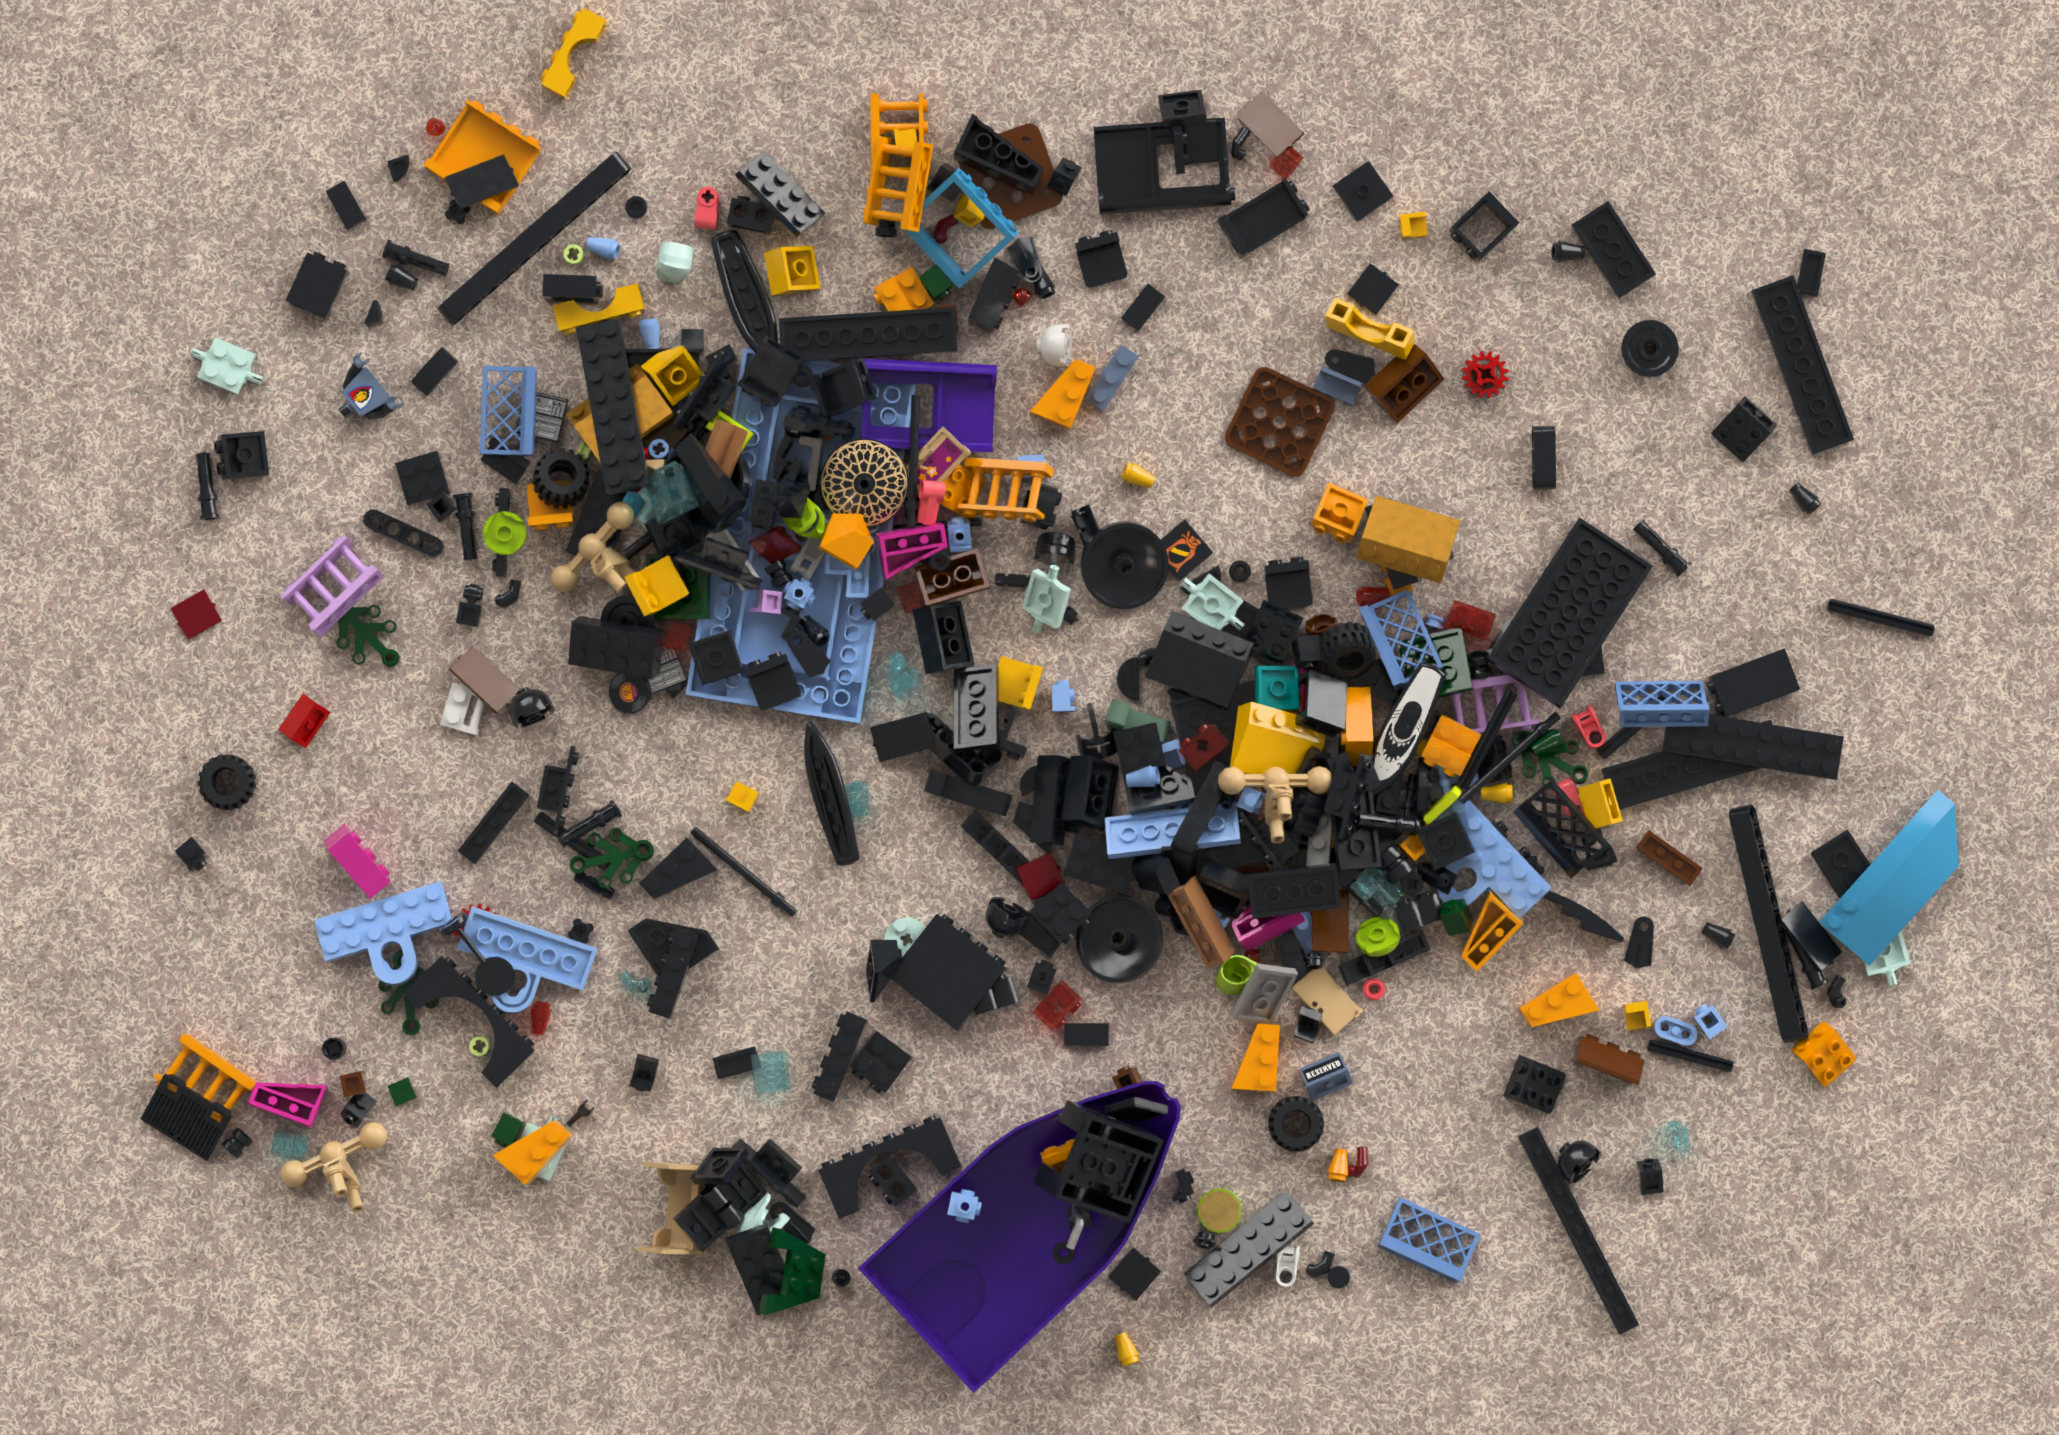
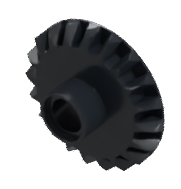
M1644 320L1634 324L1626 332L1622 340L1621 351L1625 364L1632 372L1639 376L1657 377L1666 373L1674 365L1678 357L1679 346L1674 332L1667 325L1655 320ZM1651 344L1655 350L1654 354H1646L1644 345Z
M621 595L612 599L605 605L601 613L600 619L628 624L627 618H630L634 625L656 629V618L653 614L644 617L632 595Z

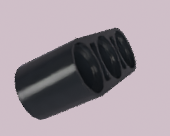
M1532 426L1533 489H1556L1555 426Z

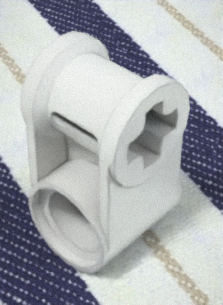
M1300 1246L1295 1248L1285 1247L1276 1255L1275 1280L1280 1286L1289 1287L1295 1282ZM1283 1253L1292 1254L1293 1256H1284ZM1287 1270L1291 1273L1292 1278L1290 1282L1282 1283L1279 1276L1282 1271Z

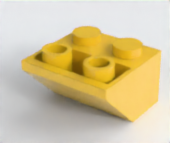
M1611 779L1577 788L1579 801L1582 803L1585 816L1596 829L1623 821Z

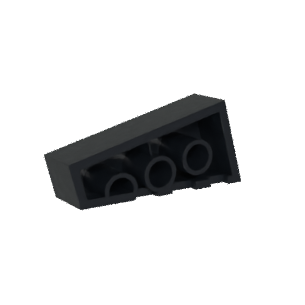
M973 113L954 151L955 160L1033 195L1043 175L1044 168L1022 151L1016 149L1011 142L994 132V129L985 125Z

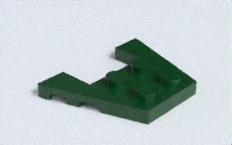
M772 1227L769 1247L787 1249L780 1295L762 1293L759 1313L764 1315L819 1299L826 1254L786 1231Z

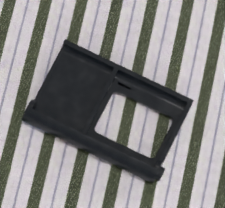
M1225 117L1207 119L1216 121L1220 182L1217 185L1176 188H1161L1159 186L1157 146L1173 144L1172 126L1163 127L1162 122L1094 127L1100 214L1231 205V201L1235 200V188H1230Z

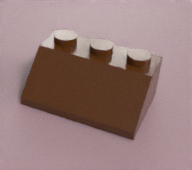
M1414 344L1406 360L1397 356L1394 357L1364 388L1373 400L1398 424L1444 380V377L1428 355Z
M978 548L949 556L951 560L950 565L944 571L932 569L929 563L915 567L926 607L990 589Z
M1588 1033L1586 1037L1580 1036L1571 1061L1631 1084H1639L1645 1061L1640 1058V1053L1628 1049L1627 1053L1619 1050V1045L1609 1041L1607 1045L1599 1043L1598 1037Z

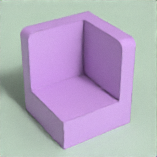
M759 590L758 607L749 608V612L781 614L782 592Z

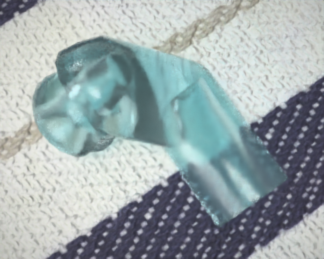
M627 970L619 976V979L630 992L645 993L652 986L648 978H643L642 980L633 979Z

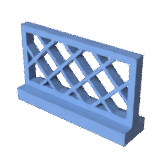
M483 366L480 454L534 457L537 393L536 367ZM488 371H496L503 378L493 386L488 381ZM514 372H523L522 382L516 387L507 379ZM506 380L513 390L506 397H503L496 388ZM521 386H522V394H521V392L518 390ZM493 391L502 399L494 408L487 403V397ZM517 392L522 397V403L514 409L507 399ZM505 402L513 411L503 420L495 410ZM492 413L501 420L493 430L486 425V419ZM514 414L521 419V425L515 431L506 423ZM504 424L512 433L502 442L494 432ZM486 428L490 431V433H488L487 435ZM521 429L519 437L516 433ZM491 435L500 442L494 450L485 449V441ZM515 435L520 441V450H510L505 443ZM502 446H504V447L506 448V450H499V449H500Z
M1408 589L1373 605H1365L1359 608L1395 691L1402 689L1410 679V677L1404 678L1402 670L1405 664L1417 668L1423 662L1425 655L1435 659L1437 663L1435 666L1443 669V665ZM1404 597H1407L1409 601L1406 611L1395 607L1397 601ZM1381 607L1390 609L1386 620L1377 617L1374 610ZM1393 611L1404 614L1401 625L1389 621ZM1408 616L1418 621L1415 631L1404 627ZM1387 625L1399 629L1395 639L1386 637L1384 632ZM1402 630L1413 634L1409 645L1398 641ZM1416 636L1426 639L1427 643L1424 650L1412 646ZM1396 644L1408 648L1403 659L1394 656L1393 651ZM1410 650L1422 653L1418 664L1407 660Z
M1703 681L1615 682L1619 727L1708 726L1710 709L1706 701ZM1621 689H1629L1633 692L1628 695L1621 691ZM1652 689L1655 692H1653L1652 694H1648L1644 690ZM1674 689L1676 690V692L1674 694H1671L1666 690ZM1689 689H1699V691H1698L1697 693H1695V694H1693L1692 692H1690V691H1688V690H1689ZM1683 694L1684 696L1688 697L1689 699H1687L1686 701H1683V700L1679 699L1678 697ZM1639 695L1645 699L1640 702L1634 699V697ZM1662 695L1667 699L1662 702L1656 697Z
M1400 1197L1377 1247L1458 1284L1464 1276V1271L1481 1234ZM1402 1204L1410 1207L1413 1214L1412 1217L1404 1220L1401 1219L1399 1210ZM1423 1215L1430 1216L1433 1226L1422 1229L1418 1217ZM1397 1216L1399 1222L1394 1223ZM1415 1219L1419 1231L1408 1235L1403 1223ZM1400 1224L1404 1236L1398 1239L1390 1236L1391 1228ZM1447 1224L1451 1227L1453 1235L1442 1239L1438 1226ZM1435 1228L1439 1240L1428 1244L1423 1232ZM1420 1233L1424 1246L1419 1248L1413 1247L1409 1237ZM1464 1233L1473 1236L1471 1245L1462 1248L1458 1236ZM1455 1237L1459 1250L1448 1253L1443 1241ZM1440 1243L1445 1255L1440 1257L1433 1256L1429 1246ZM1468 1249V1252L1465 1256L1464 1250ZM1458 1252L1461 1253L1464 1260L1461 1268L1452 1265L1450 1255Z

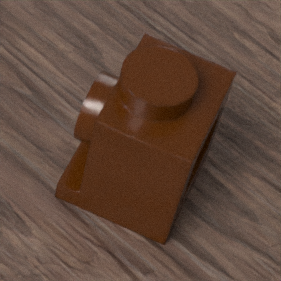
M1129 1065L1117 1070L1118 1074L1112 1077L1117 1089L1130 1086L1128 1083L1130 1078L1133 1084L1143 1082L1137 1068H1130Z

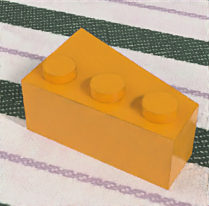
M1075 359L1031 409L1030 414L1071 431L1096 367Z
M1347 687L1344 732H1341V745H1344V752L1347 753L1352 767H1357L1361 753L1372 755L1373 751L1370 687Z
M1491 890L1461 951V958L1477 972L1523 925V919H1519Z
M1572 973L1520 1006L1518 1010L1529 1027H1534L1599 1011V1008L1577 973Z
M1256 1024L1231 1089L1276 1092L1280 1025Z
M553 1120L493 1156L524 1185H530L573 1137V1134L559 1121Z

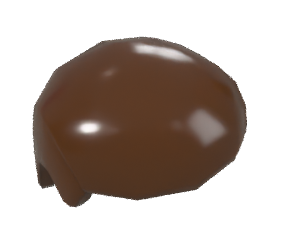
M1319 614L1313 616L1310 620H1306V627L1304 628L1307 636L1319 635L1320 637L1323 636L1322 633L1325 630L1330 629L1329 627L1337 626L1338 621L1336 617L1331 615Z

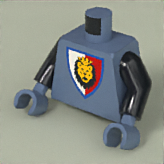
M360 352L354 356L353 364L347 371L342 385V394L348 401L339 407L338 410L346 419L355 411L362 418L366 417L369 420L385 418L394 409L401 408L403 403H395V399L399 397L398 395L389 396L365 366L369 363L370 359L367 358L362 361L360 356L363 353Z

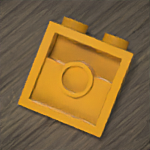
M913 267L874 287L876 293L873 296L879 306L883 304L887 311L929 309L935 305Z
M1328 482L1310 526L1314 527V531L1318 534L1324 535L1328 533L1333 535L1334 539L1339 543H1346V541L1350 543L1369 499Z
M1441 715L1422 751L1423 762L1432 767H1435L1436 764L1443 767V772L1449 776L1455 777L1456 774L1461 776L1481 734Z

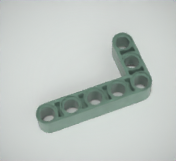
M1116 699L1111 700L1104 725L1123 730L1156 722L1160 741L1165 743L1171 725L1170 721L1130 709L1131 704Z

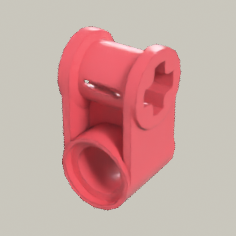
M704 187L698 193L694 228L717 230L719 195L712 187ZM708 192L714 197V199H710L709 203L703 198V196H707Z
M1591 705L1576 715H1570L1575 728L1580 733L1587 747L1597 749L1603 745L1606 736ZM1591 733L1599 734L1601 738L1600 743H1591L1589 735Z
M1568 777L1558 782V786L1576 806H1581L1580 811L1585 814L1582 803L1579 801L1578 789L1571 778ZM1562 806L1566 815L1571 816L1570 809L1567 806Z

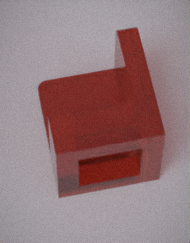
M1289 148L1279 158L1275 157L1269 166L1282 178L1287 179L1303 161L1304 157L1294 148Z
M918 581L897 588L906 614L913 612L912 610L926 606Z
M670 621L664 647L686 654L693 628Z

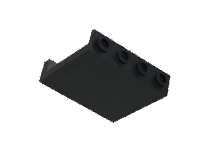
M936 914L904 954L902 961L898 962L897 971L891 979L959 1032L964 1026L963 1023L1003 972H1006L1008 969L1004 967L1006 962L998 955L992 957L987 953L989 948L980 941L976 944L969 939L971 934L961 927L958 930L952 926L954 921L946 914H943L942 917Z

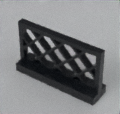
M1553 779L1513 811L1570 878L1574 877L1580 870L1611 846ZM1549 787L1556 793V799L1547 798V789ZM1533 800L1542 802V811L1537 810L1531 802ZM1547 803L1556 804V813L1547 812ZM1561 806H1567L1571 811V816L1561 814ZM1547 817L1555 818L1557 827H1552L1548 823ZM1561 820L1571 821V830L1562 829ZM1576 822L1584 825L1585 833L1576 831ZM1562 834L1571 835V844L1566 843L1562 839ZM1576 836L1585 838L1586 847L1576 845ZM1590 839L1597 840L1602 847L1600 849L1590 848ZM1576 850L1586 852V860L1584 862L1576 855Z

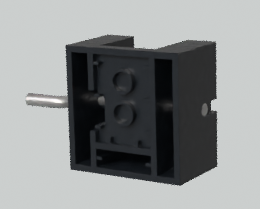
M1067 1100L1059 1121L1077 1132L1073 1146L1063 1169L1041 1162L1033 1183L1055 1198L1072 1203V1214L1075 1216L1076 1221L1066 1247L1074 1250L1084 1226V1214L1080 1206L1130 1223L1164 1140L1141 1125L1111 1115H1105L1101 1111Z

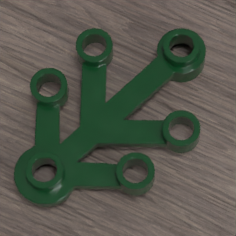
M379 606L352 607L346 615L338 620L339 638L336 641L338 648L345 650L350 646V640L347 638L348 623L355 629V653L352 655V661L355 664L362 665L366 661L364 639L382 655L381 659L384 665L394 667L399 663V653L393 649H387L371 633L385 631L389 634L394 633L397 630V624L392 620H387L384 623H361L355 617L369 615L372 618H378L381 615V608ZM376 607L378 614L373 616L370 611ZM393 623V630L388 631L386 625ZM341 639L347 640L345 647L340 646ZM361 654L363 656V660L361 662H356V655ZM388 654L394 655L392 662L386 660Z
M1526 731L1515 733L1512 737L1513 748L1530 733ZM1569 740L1565 743V746L1561 747V750L1538 756L1543 776L1542 787L1545 785L1544 782L1546 780L1553 779L1555 781V778L1551 775L1549 763L1570 775L1571 780L1575 784L1580 785L1587 781L1588 770L1582 765L1573 767L1555 756L1562 753L1576 754L1579 745L1575 740ZM1531 745L1521 753L1524 764L1523 775L1528 779L1534 778L1537 771L1531 761L1530 752L1535 754ZM1575 745L1576 749L1569 750L1568 746ZM1529 768L1533 769L1534 773L1527 774L1526 770ZM1580 773L1583 775V778L1577 779L1575 775Z
M613 828L609 834L610 839L613 842L620 841L630 848L622 851L602 839L600 834L594 832L588 837L589 845L592 847L598 846L609 854L587 859L577 855L570 860L569 867L573 873L582 874L586 868L611 863L605 874L598 880L600 888L608 889L611 886L613 876L623 860L633 858L627 870L622 871L619 877L623 884H629L632 882L633 874L639 864L652 858L654 853L653 845L647 840L635 841L625 835L620 828ZM614 831H618L620 833V837L614 838L612 836V833ZM592 836L598 837L599 841L597 843H592L590 838ZM644 847L647 853L644 855L640 854L639 848ZM576 862H580L582 864V868L576 869L574 867V864ZM625 873L629 874L630 880L625 881L622 875ZM606 878L609 884L604 886L601 884V880Z
M403 950L398 951L394 955L393 970L401 967ZM417 966L415 975L420 977L425 971ZM410 979L408 982L399 985L389 999L381 1004V1011L385 1014L392 1013L393 1009H395V1004L414 982ZM380 980L378 983V988L382 992H388L392 988V985H389V988L384 990L381 987L382 981ZM404 995L406 1020L403 1022L402 1028L407 1035H416L421 1029V1024L415 1017L414 1004ZM438 998L435 999L436 1002L434 1006H429L428 1003H426V1007L430 1009L437 1007L439 1003ZM386 1003H390L392 1009L388 1012L384 1010ZM411 1022L416 1024V1029L414 1031H411L408 1028V1025Z

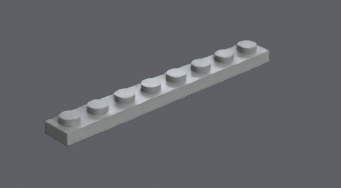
M1341 732L1333 738L1326 736L1322 752L1326 751L1332 757L1339 754ZM1329 813L1322 815L1316 832L1308 839L1306 866L1330 864L1332 823Z

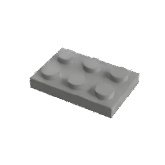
M1256 964L1231 1012L1233 1020L1272 1024L1298 975L1296 969Z

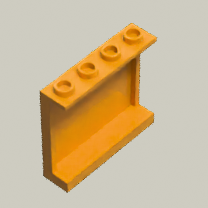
M466 99L465 107L431 159L428 158L424 167L445 180L446 176L504 154L510 168L514 169L513 174L520 184L542 151L539 146L540 142L530 135L526 138L520 134L522 130L512 123L509 126L501 122L503 118L495 112L487 113L483 110L485 106L478 101L473 100L470 102ZM517 188L479 203L500 215Z

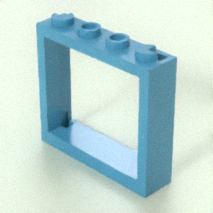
M958 168L924 200L923 210L955 182L1005 238L965 273L921 225L919 232L905 231L960 289L1014 239L1019 232L1013 225L1014 222L1010 219L1007 220L1001 214L1002 210L1000 207L988 200L986 192L981 187L975 186L969 174L966 175L964 171Z

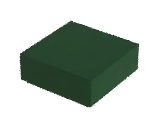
M409 1077L388 1085L395 1106L417 1098Z

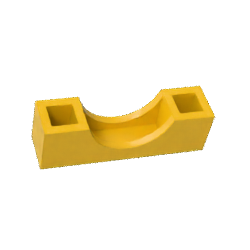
M584 7L581 12L577 11L572 19L574 25L570 31L567 30L561 40L563 45L560 50H555L551 57L552 65L549 69L546 68L540 78L543 88L565 100L576 82L569 69L571 53L577 46L583 43L598 42L608 24L606 19Z
M638 283L617 288L613 302L607 308L598 312L586 311L579 307L574 300L552 305L559 332H565V335L577 333L576 328L617 318L620 319L625 316H629V319L642 316L641 312L646 311Z
M1334 298L1325 315L1327 328L1406 360L1415 344L1414 330L1395 322L1385 325L1372 321L1360 313L1354 305Z

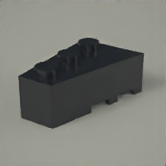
M686 838L639 884L656 900L718 869L689 838Z

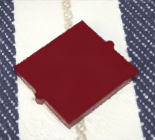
M205 589L171 608L178 621L177 625L181 626L188 640L222 621L215 609L216 604L211 602Z
M1051 851L1016 868L1022 881L1021 886L1025 887L1031 901L1053 891L1061 882L1065 885L1060 873L1061 867L1056 864Z

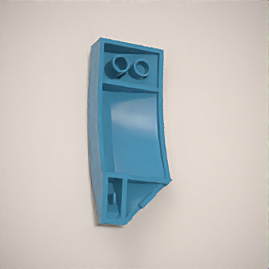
M1937 790L1819 921L1822 926L1869 966L1959 867L1955 804Z

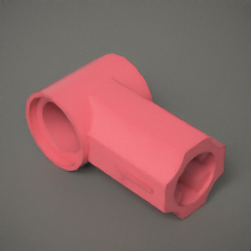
M921 480L919 485L920 501L916 517L917 522L924 525L936 524L939 504L943 501L945 495L944 482Z

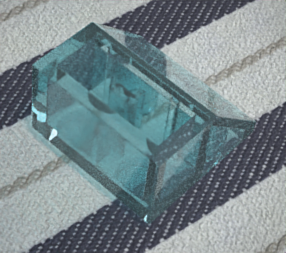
M673 461L653 472L649 478L651 486L646 488L658 524L698 507L693 490L681 464Z
M891 650L888 652L887 685L904 702L922 685L920 681L922 676L914 667L909 669L905 665L907 660L899 651L894 653Z

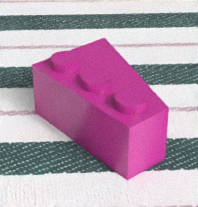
M941 522L932 525L916 526L915 528L876 533L882 577L886 580L896 573L911 567V565L918 561L924 560L948 547L945 527Z
M346 824L342 825L324 840L327 850L370 899L391 882L388 877L390 874L388 869L383 864L378 865L374 860L376 858L375 854L368 847L365 849L360 843L362 841L355 831L351 832Z
M1250 905L1231 925L1238 941L1248 952L1305 922V918L1302 913L1253 919Z
M256 1082L248 1104L255 1109L313 1129L328 1091V1086Z

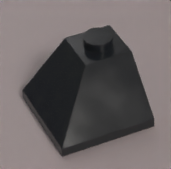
M870 940L866 964L870 1002H875L897 971L898 962L902 961V949H898L897 940Z

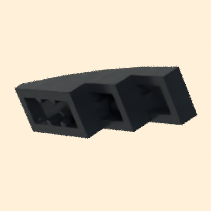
M974 810L960 826L1012 876L1022 883L1016 868L1029 862V860Z
M1551 891L1542 898L1563 905L1560 914L1581 920L1578 929L1623 942L1624 937L1610 924L1575 901Z
M1419 930L1401 938L1396 948L1386 955L1369 956L1363 954L1338 965V968L1346 986L1431 949L1423 931Z

